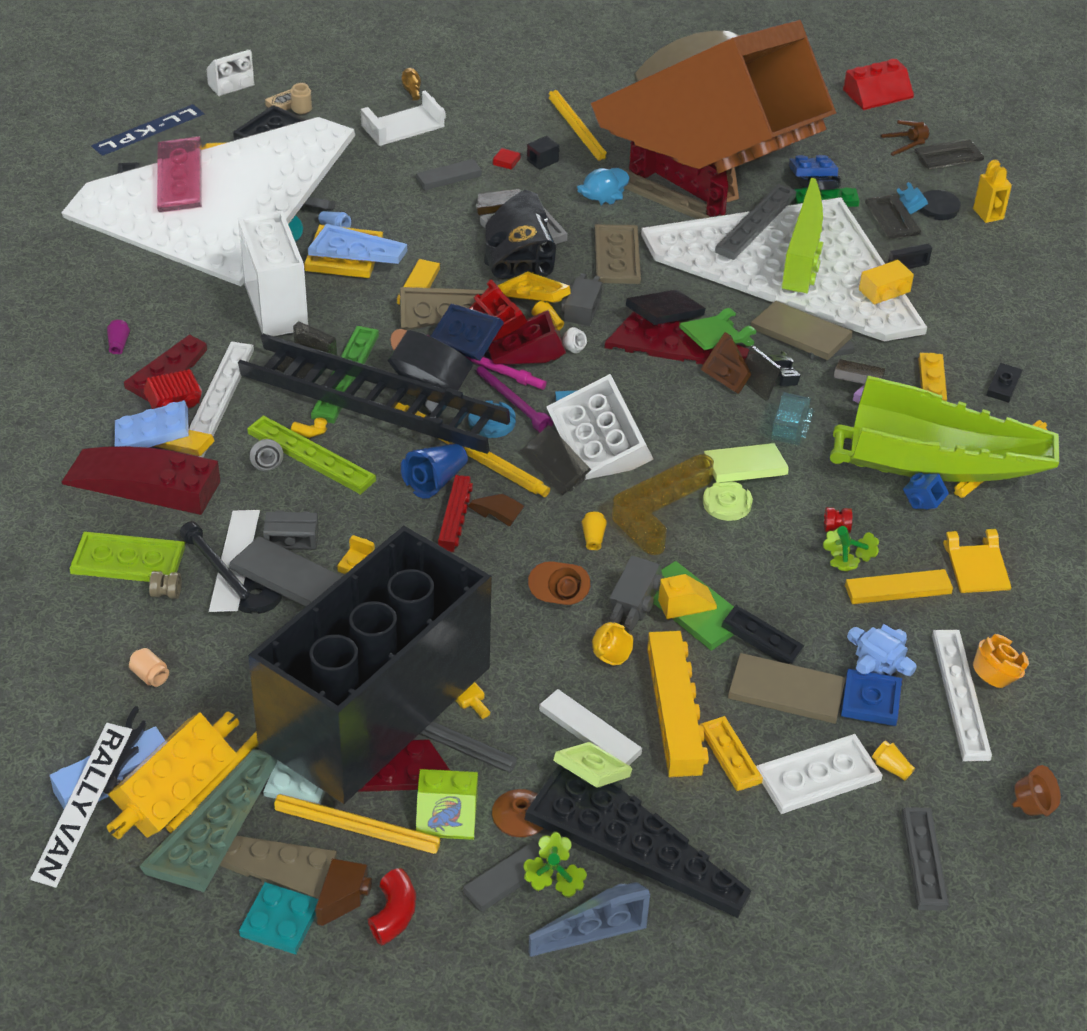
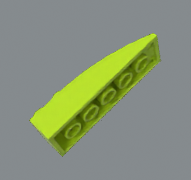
M811 178L786 253L782 289L807 294L810 285H815L821 263L819 258L824 242L820 241L823 224V204L816 178Z

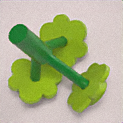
M840 526L834 532H827V539L823 542V548L826 551H830L831 555L834 556V559L830 561V565L838 567L841 571L856 569L860 559L868 562L870 558L876 557L879 552L877 547L879 539L874 537L872 533L867 532L863 539L861 538L856 541L851 539L845 526ZM850 545L858 547L855 553L858 558H854V555L849 554Z
M557 832L552 833L551 836H542L539 839L540 857H536L534 860L528 859L523 864L526 871L524 874L525 880L531 882L532 887L537 891H541L545 886L549 887L552 884L551 876L553 875V870H557L556 879L558 882L555 888L557 891L562 892L565 897H572L576 891L584 888L583 881L587 873L583 868H577L574 864L568 866L567 869L560 865L561 860L569 858V850L572 843L569 838H561V835ZM541 858H546L547 863H544Z

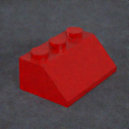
M897 59L846 70L843 90L863 110L914 98L907 68Z

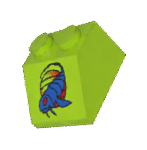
M420 769L416 831L439 838L474 840L478 772Z

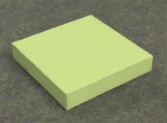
M591 742L557 751L553 760L597 788L629 778L633 769Z

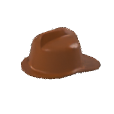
M553 561L543 562L531 571L528 578L530 591L537 599L562 605H572L582 601L588 595L591 587L587 571L574 564Z
M1040 765L1035 767L1027 776L1018 780L1015 783L1016 799L1012 806L1021 807L1028 816L1042 814L1049 816L1056 810L1060 804L1061 794L1057 779L1048 767Z

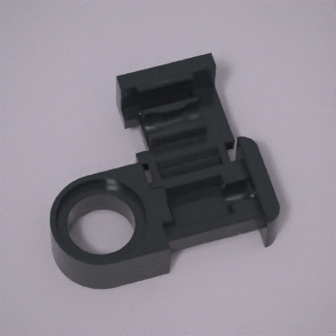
M781 351L778 355H766L764 352L752 353L747 364L748 369L760 374L772 373L774 369L775 372H778L777 376L781 377L780 386L798 385L801 377L792 367L794 360L788 358L785 352Z

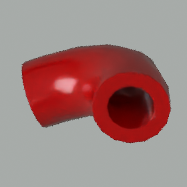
M401 868L391 870L381 879L379 887L385 894L386 904L380 912L368 919L369 928L380 946L387 944L402 933L415 913L416 892L408 874Z

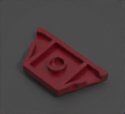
M429 739L412 740L358 792L418 790L420 769L451 770Z

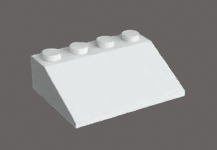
M611 374L547 406L548 412L581 481L631 471L653 460Z

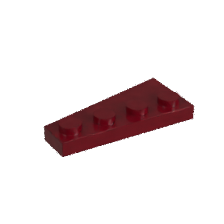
M189 334L124 381L125 389L148 401L144 394L147 378L192 368L207 351V343Z

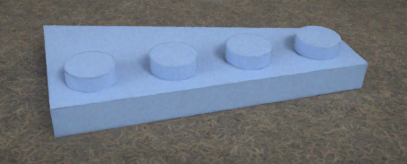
M330 224L325 225L308 247V255L396 264H399L407 252V244Z

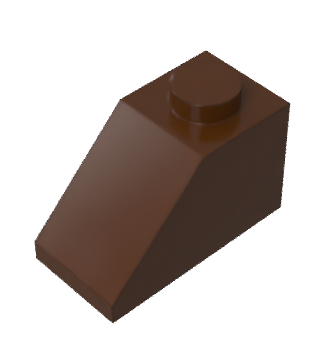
M332 858L316 905L317 925L324 926L361 906L363 896L369 895L372 886V878L368 877L366 864Z

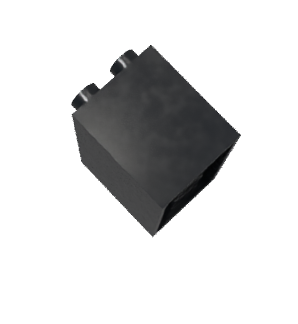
M403 525L248 655L258 747L345 804L490 668L492 576Z

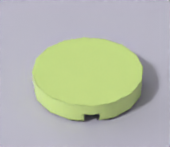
M737 482L713 483L712 487L705 489L703 495L704 509L717 519L726 521L738 520L745 517L751 511L753 502L751 492L748 489L747 491L743 489L742 485Z

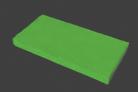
M677 561L662 569L664 578L686 574L707 586ZM708 587L717 605V609L672 619L712 651L734 636V634L721 627L724 619L734 606ZM657 590L653 604L662 610L658 601L659 591Z

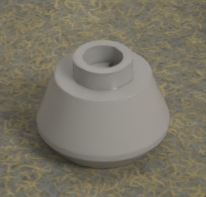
M259 440L250 451L252 465L261 471L273 470L283 460V449L274 440Z

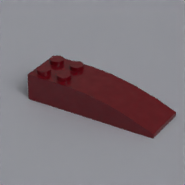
M114 446L82 449L61 482L67 486L202 515L221 481L217 460L163 449Z

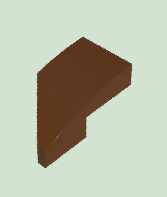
M504 494L474 499L468 507L485 518L490 513L507 526H511L524 505Z

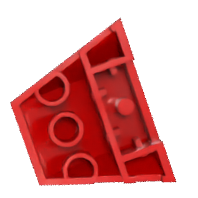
M490 279L487 283V290L481 296L479 294L475 295V302L469 309L498 317L504 322L493 339L495 341L514 332L527 323V320L522 311Z

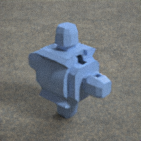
M883 624L881 629L872 627L868 632L858 627L850 629L847 638L854 645L858 646L856 655L859 656L856 665L857 671L861 674L871 672L888 674L890 676L895 671H898L905 676H911L915 672L917 665L906 656L908 650L905 647L907 640L906 632L901 629L893 630Z

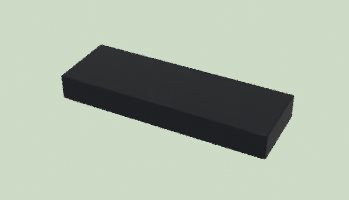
M738 605L734 606L721 626L782 663L792 665L804 648V645Z

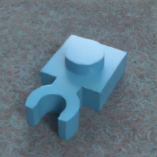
M908 182L906 183L908 188L905 191H901L898 188L897 192L902 205L911 215L926 206L928 202L918 188L914 189L912 184Z

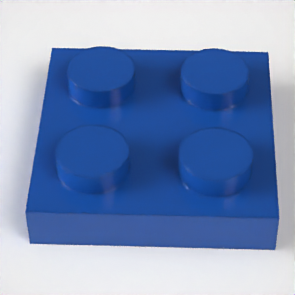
M798 155L796 158L789 159V167L796 176H838V167L826 155H817L816 158Z
M848 669L841 717L896 726L902 678L871 672L861 674L857 670Z

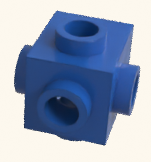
M939 473L915 474L903 488L914 509L929 510L937 508L949 494Z

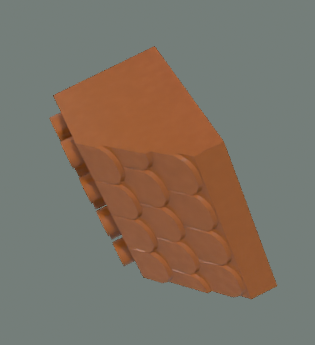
M801 20L733 37L591 103L599 126L609 130L611 134L634 141L636 146L671 156L673 160L697 169L714 163L718 174L827 130L823 119L836 114Z

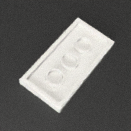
M856 734L756 766L763 777L762 784L781 814L881 781L883 776Z

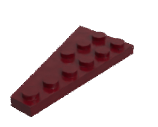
M634 311L605 341V349L613 350V347L625 349V352L629 353L640 351L646 352L648 356L683 362L684 359L694 360L696 364L704 365L714 348L704 350L679 328L681 322L673 321L654 325ZM736 345L747 365L750 355L757 352Z

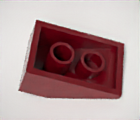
M549 310L527 319V323L500 339L492 341L489 346L494 364L546 363L551 360H557L566 354L560 332Z

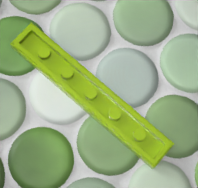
M264 415L247 428L249 435L259 440L270 439L276 441L282 447L284 454L360 495L376 482V475Z

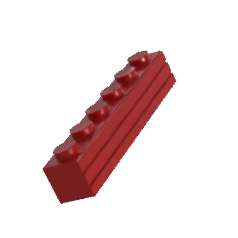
M455 475L438 539L439 546L453 553L455 547L459 546L458 536L462 534L461 525H464V514H467V503H470L471 494L469 492L473 491V483H471L470 476Z

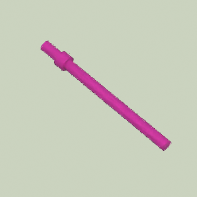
M466 357L475 364L516 379L517 383L526 386L529 384L542 390L546 387V381L532 376L530 372L523 369L519 371L503 364H494L492 360L482 357L480 361Z

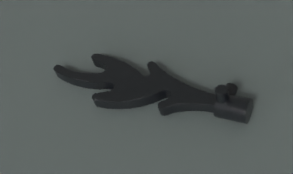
M135 706L130 712L125 728L132 729L134 718L139 712L138 706ZM143 720L137 729H132L103 790L104 793L108 794L122 781L117 779L121 770L139 752L138 746H133L143 735L146 721Z

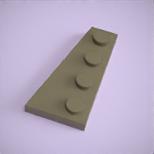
M400 287V329L411 330L437 325L451 303L470 308L475 302V295L479 294L481 296L486 290Z
M236 835L219 866L247 877L250 875L261 879L262 883H270L319 899L332 858L337 859V853L332 850Z

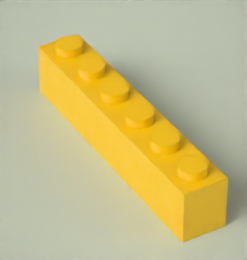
M681 631L649 632L647 652L668 776H700L703 774L704 764H708L707 747H702L704 728L703 725H698L700 707L699 704H694L696 686L694 682L690 683L692 665L691 662H686L688 657L687 641L683 642Z

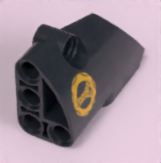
M524 189L506 201L486 223L484 263L490 266L492 274L497 278H514L525 272L546 277L553 272L556 244L547 227L546 212L537 193Z

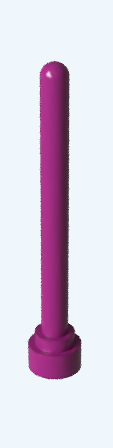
M479 366L476 369L480 377L532 420L533 428L540 434H544L552 428L553 420L549 415L536 412L483 366Z

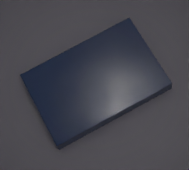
M451 303L430 337L450 346L466 357L480 361L504 322L498 317Z

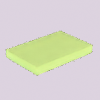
M775 443L704 451V459L717 483L788 474L789 467Z

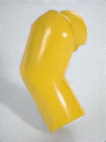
M316 418L314 425L309 426L293 422L291 430L303 437H315L326 432L327 420Z

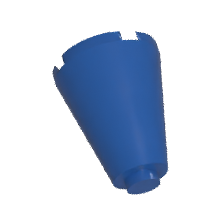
M458 444L413 450L408 452L406 458L402 460L401 474L407 486L411 485L415 490L413 493L416 496L425 499L436 495L466 465L468 461L467 452Z

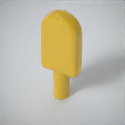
M476 682L455 700L462 709L471 706L482 719L490 715L488 708L481 702L485 694Z

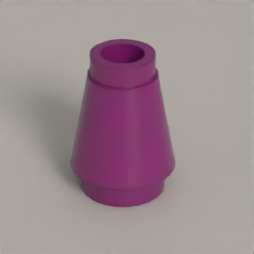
M113 320L107 326L109 352L112 354L123 353L130 334V328L123 320Z

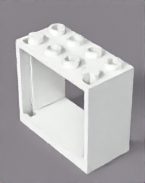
M283 210L238 218L244 284L262 334L277 336L309 330L304 263Z

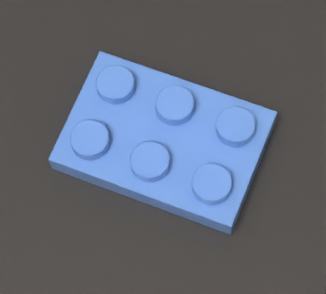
M185 400L172 402L156 409H147L142 413L123 416L115 420V446L149 448L189 436L188 407Z

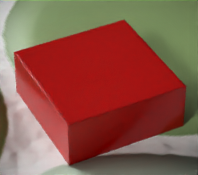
M501 148L493 158V165L512 170L520 160V153Z

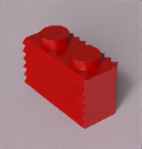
M191 369L147 378L144 394L152 409L184 400L187 407L191 408L200 402L202 390Z

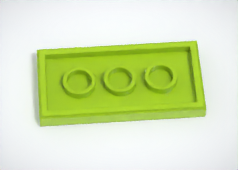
M83 532L70 566V573L150 582L152 571H162L163 574L167 575L171 572L177 573L185 550V542Z

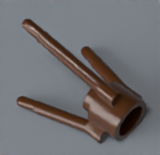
M898 120V124L912 127L904 132L881 134V138L908 136L910 140L915 141L891 152V155L894 156L914 146L925 144V140L929 137V128L923 121Z

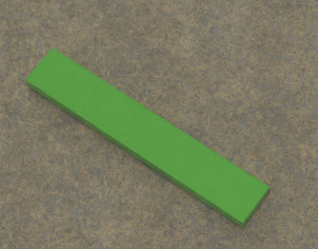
M356 326L341 357L365 364L379 336V330ZM346 375L335 390L345 392L355 380V377ZM318 400L311 413V419L324 418L328 423L334 424L342 408Z

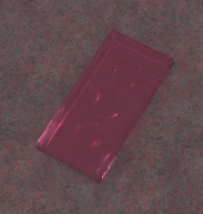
M192 137L158 142V211L167 212L202 207L201 138Z

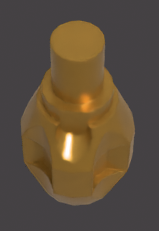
M413 68L405 69L401 78L403 87L411 94L414 101L419 100L420 76Z

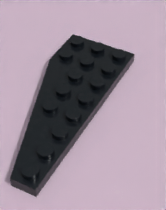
M559 764L526 810L525 820L550 832H557L561 837L569 838L570 841L736 918H739L750 897L751 889L725 868L721 870L710 862L709 855L703 850L698 852L689 844L687 837L657 813L652 814L641 805L642 801L635 795L631 797L622 790L623 785L618 781L597 788Z

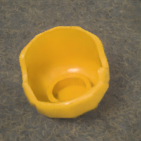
M608 622L596 630L592 639L593 652L599 660L610 665H621L629 658L633 649V636L624 630V626L615 622Z

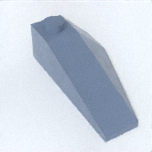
M634 882L618 884L613 888L603 891L530 934V957L645 929L650 900L649 890Z

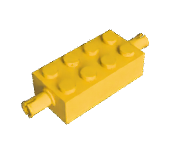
M201 712L189 718L109 792L110 798L122 810L107 825L109 832L113 829L116 830L112 836L121 839L134 824L145 837L158 833L237 756V753L224 740L239 725L237 718L230 721L235 715L231 712H225L213 726Z

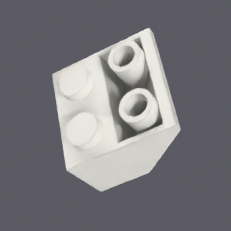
M250 50L213 60L206 68L208 85L218 96L254 85L252 54Z

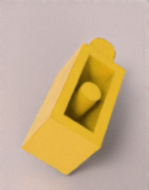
M991 160L987 165L986 173L980 175L973 209L985 223L1004 219L1012 184L1006 179V169L1000 167L998 160Z

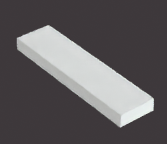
M559 689L540 704L539 711L584 743H593L627 765H630L642 754V748Z

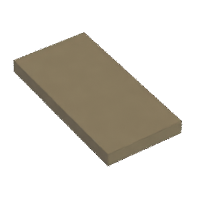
M595 225L596 276L600 277V282L640 284L638 225Z
M778 301L773 302L751 322V326L757 332L806 352H811L826 360H829L852 338L853 333L851 330Z
M740 653L728 699L836 724L846 677Z

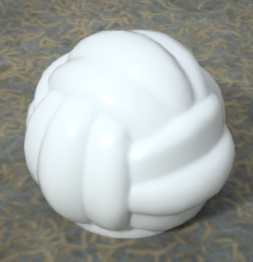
M571 327L564 333L562 341L566 350L576 354L584 349L587 338L583 331L576 327Z

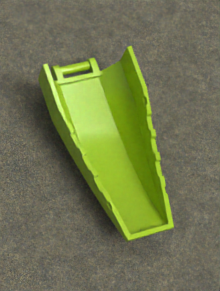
M867 376L854 427L836 425L834 427V448L830 453V460L835 464L847 462L859 467H868L884 473L889 472L907 477H912L918 473H939L942 480L947 482L994 481L1031 475L1058 467L1059 434L1027 423L1018 422L1009 417L1005 420L990 416V411L983 409L980 413L966 408V403L959 401L956 405L942 400V395L915 386ZM846 438L851 439L850 450L843 449L844 439Z

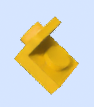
M352 535L349 539L350 549L337 565L338 572L346 574L375 550V544L367 539Z

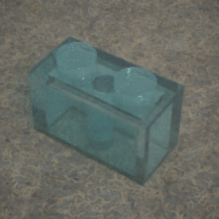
M783 392L773 422L771 440L799 446L801 438L807 437L809 424L806 422H811L814 409L810 408L811 398Z

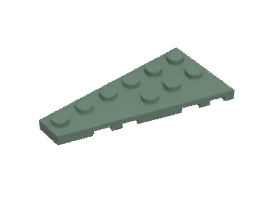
M253 749L140 865L144 875L205 892L276 766L277 760L265 751Z

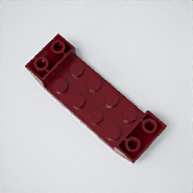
M631 141L629 171L643 178L657 173L706 201V214L708 216L717 217L720 214L721 216L725 215L728 194L726 171L718 174L714 163L697 169L673 160L671 156L636 146L635 142Z

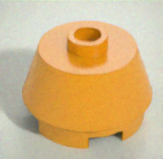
M994 634L991 638L987 637V639L980 641L973 661V667L984 681L994 687L1003 688L1024 676L1029 661L1024 652L1019 655L1010 646L1012 643L1010 639L999 634Z

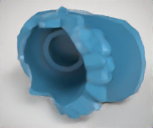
M598 168L588 174L583 185H578L577 189L584 197L598 200L600 205H603L604 202L613 204L615 200L623 199V187L628 184L630 178L627 172L620 168Z

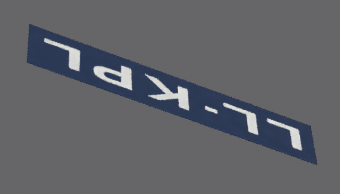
M192 104L93 144L91 147L104 156L202 116L205 113Z

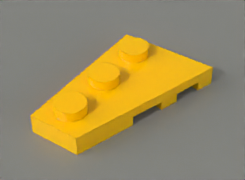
M525 272L497 285L506 297L559 302L563 297L571 294L569 285L530 272Z

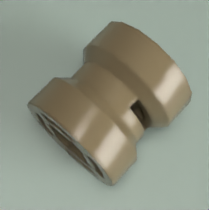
M152 571L149 582L150 596L159 598L162 595H167L171 599H178L182 583L181 574L171 572L167 575L163 574L162 571Z

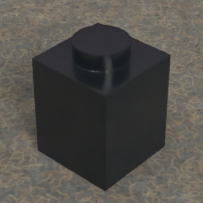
M548 136L528 143L527 161L539 170L559 162V144Z

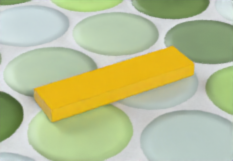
M945 569L846 579L845 587L852 604L952 594L953 590Z

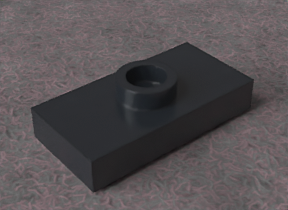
M928 243L890 251L888 263L899 260L908 269L929 265L932 246Z
M1000 363L986 396L1009 403L1023 369Z

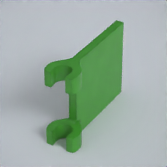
M731 308L724 309L717 316L683 322L679 325V328L704 350L715 348L724 332L732 336L735 344L742 342L746 346H752L754 340L749 336L757 332L752 326H746L740 332L734 329V323L729 318L736 316V312Z

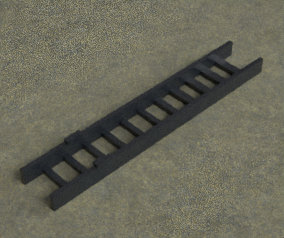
M264 333L261 335L263 348L275 352L265 366L262 367L243 360L238 361L241 376L488 454L490 451L488 438L478 434L489 419L506 425L510 423V414L507 408L465 396L463 392L451 388H439ZM287 356L294 358V361L284 373L275 371ZM306 362L314 364V367L304 379L295 377ZM326 369L335 371L323 386L315 383ZM346 375L355 377V380L345 392L335 390ZM365 381L377 384L365 399L354 396ZM385 387L397 390L386 405L374 402ZM405 394L418 397L407 412L395 409V406ZM426 400L439 403L429 417L415 415ZM447 406L460 410L449 425L443 424V419L439 418ZM468 413L481 417L470 432L457 428Z

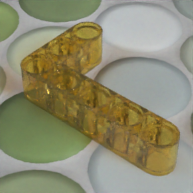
M705 454L696 455L618 493L613 498V521L647 554L659 555L663 553L667 529L652 513L709 485L712 481L714 460Z

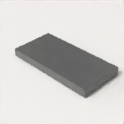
M260 536L232 559L229 569L304 606H308L342 577Z

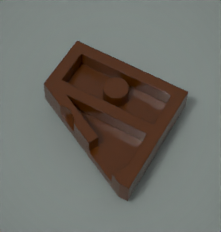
M724 332L701 370L739 394L750 378L751 372L732 336Z

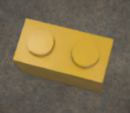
M895 260L863 271L861 273L859 290L873 304H877L909 293L914 274L899 260Z

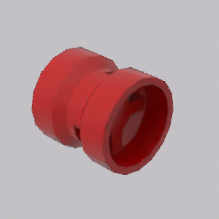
M826 507L824 513V532L834 531L840 526H845L848 533H851L852 508H843L839 512L834 507Z

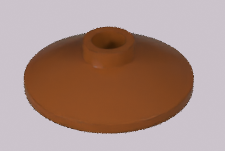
M515 789L502 794L495 801L492 808V817L495 825L505 834L514 837H529L542 831L544 828L524 819L526 810L538 794L526 789Z

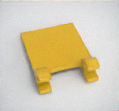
M986 529L987 538L982 540L984 545L959 546L957 531L946 532L947 540H944L943 545L949 553L960 593L1011 590L1012 587L999 549V537L996 529Z

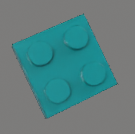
M265 882L239 929L240 937L297 954L316 916L318 899Z

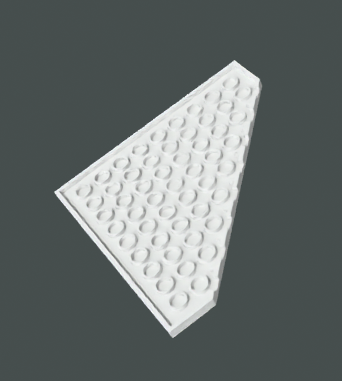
M316 117L91 181L81 188L62 211V215L70 221L242 286L244 284L238 218L283 210L289 224L355 137V131L352 128Z
M842 198L822 200L823 224L820 241H823L824 245L819 258L821 263L815 285H810L808 294L782 289L786 253L803 203L788 205L735 260L715 253V247L749 212L641 229V236L654 260L771 302L778 301L833 324L881 341L926 334L927 326L905 294L873 304L859 290L861 273L885 263Z

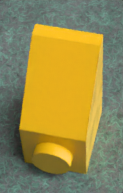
M683 574L660 579L658 601L666 619L717 609L709 588L690 576Z

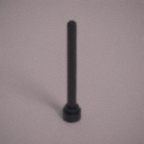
M194 521L185 523L180 529V536L188 544L196 545L237 595L243 600L247 599L250 595L249 591L203 539L201 527Z

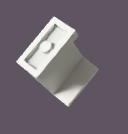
M422 91L421 106L377 118L368 107L361 109V126L379 146L442 128L446 118L444 108L440 107L435 99L426 91Z

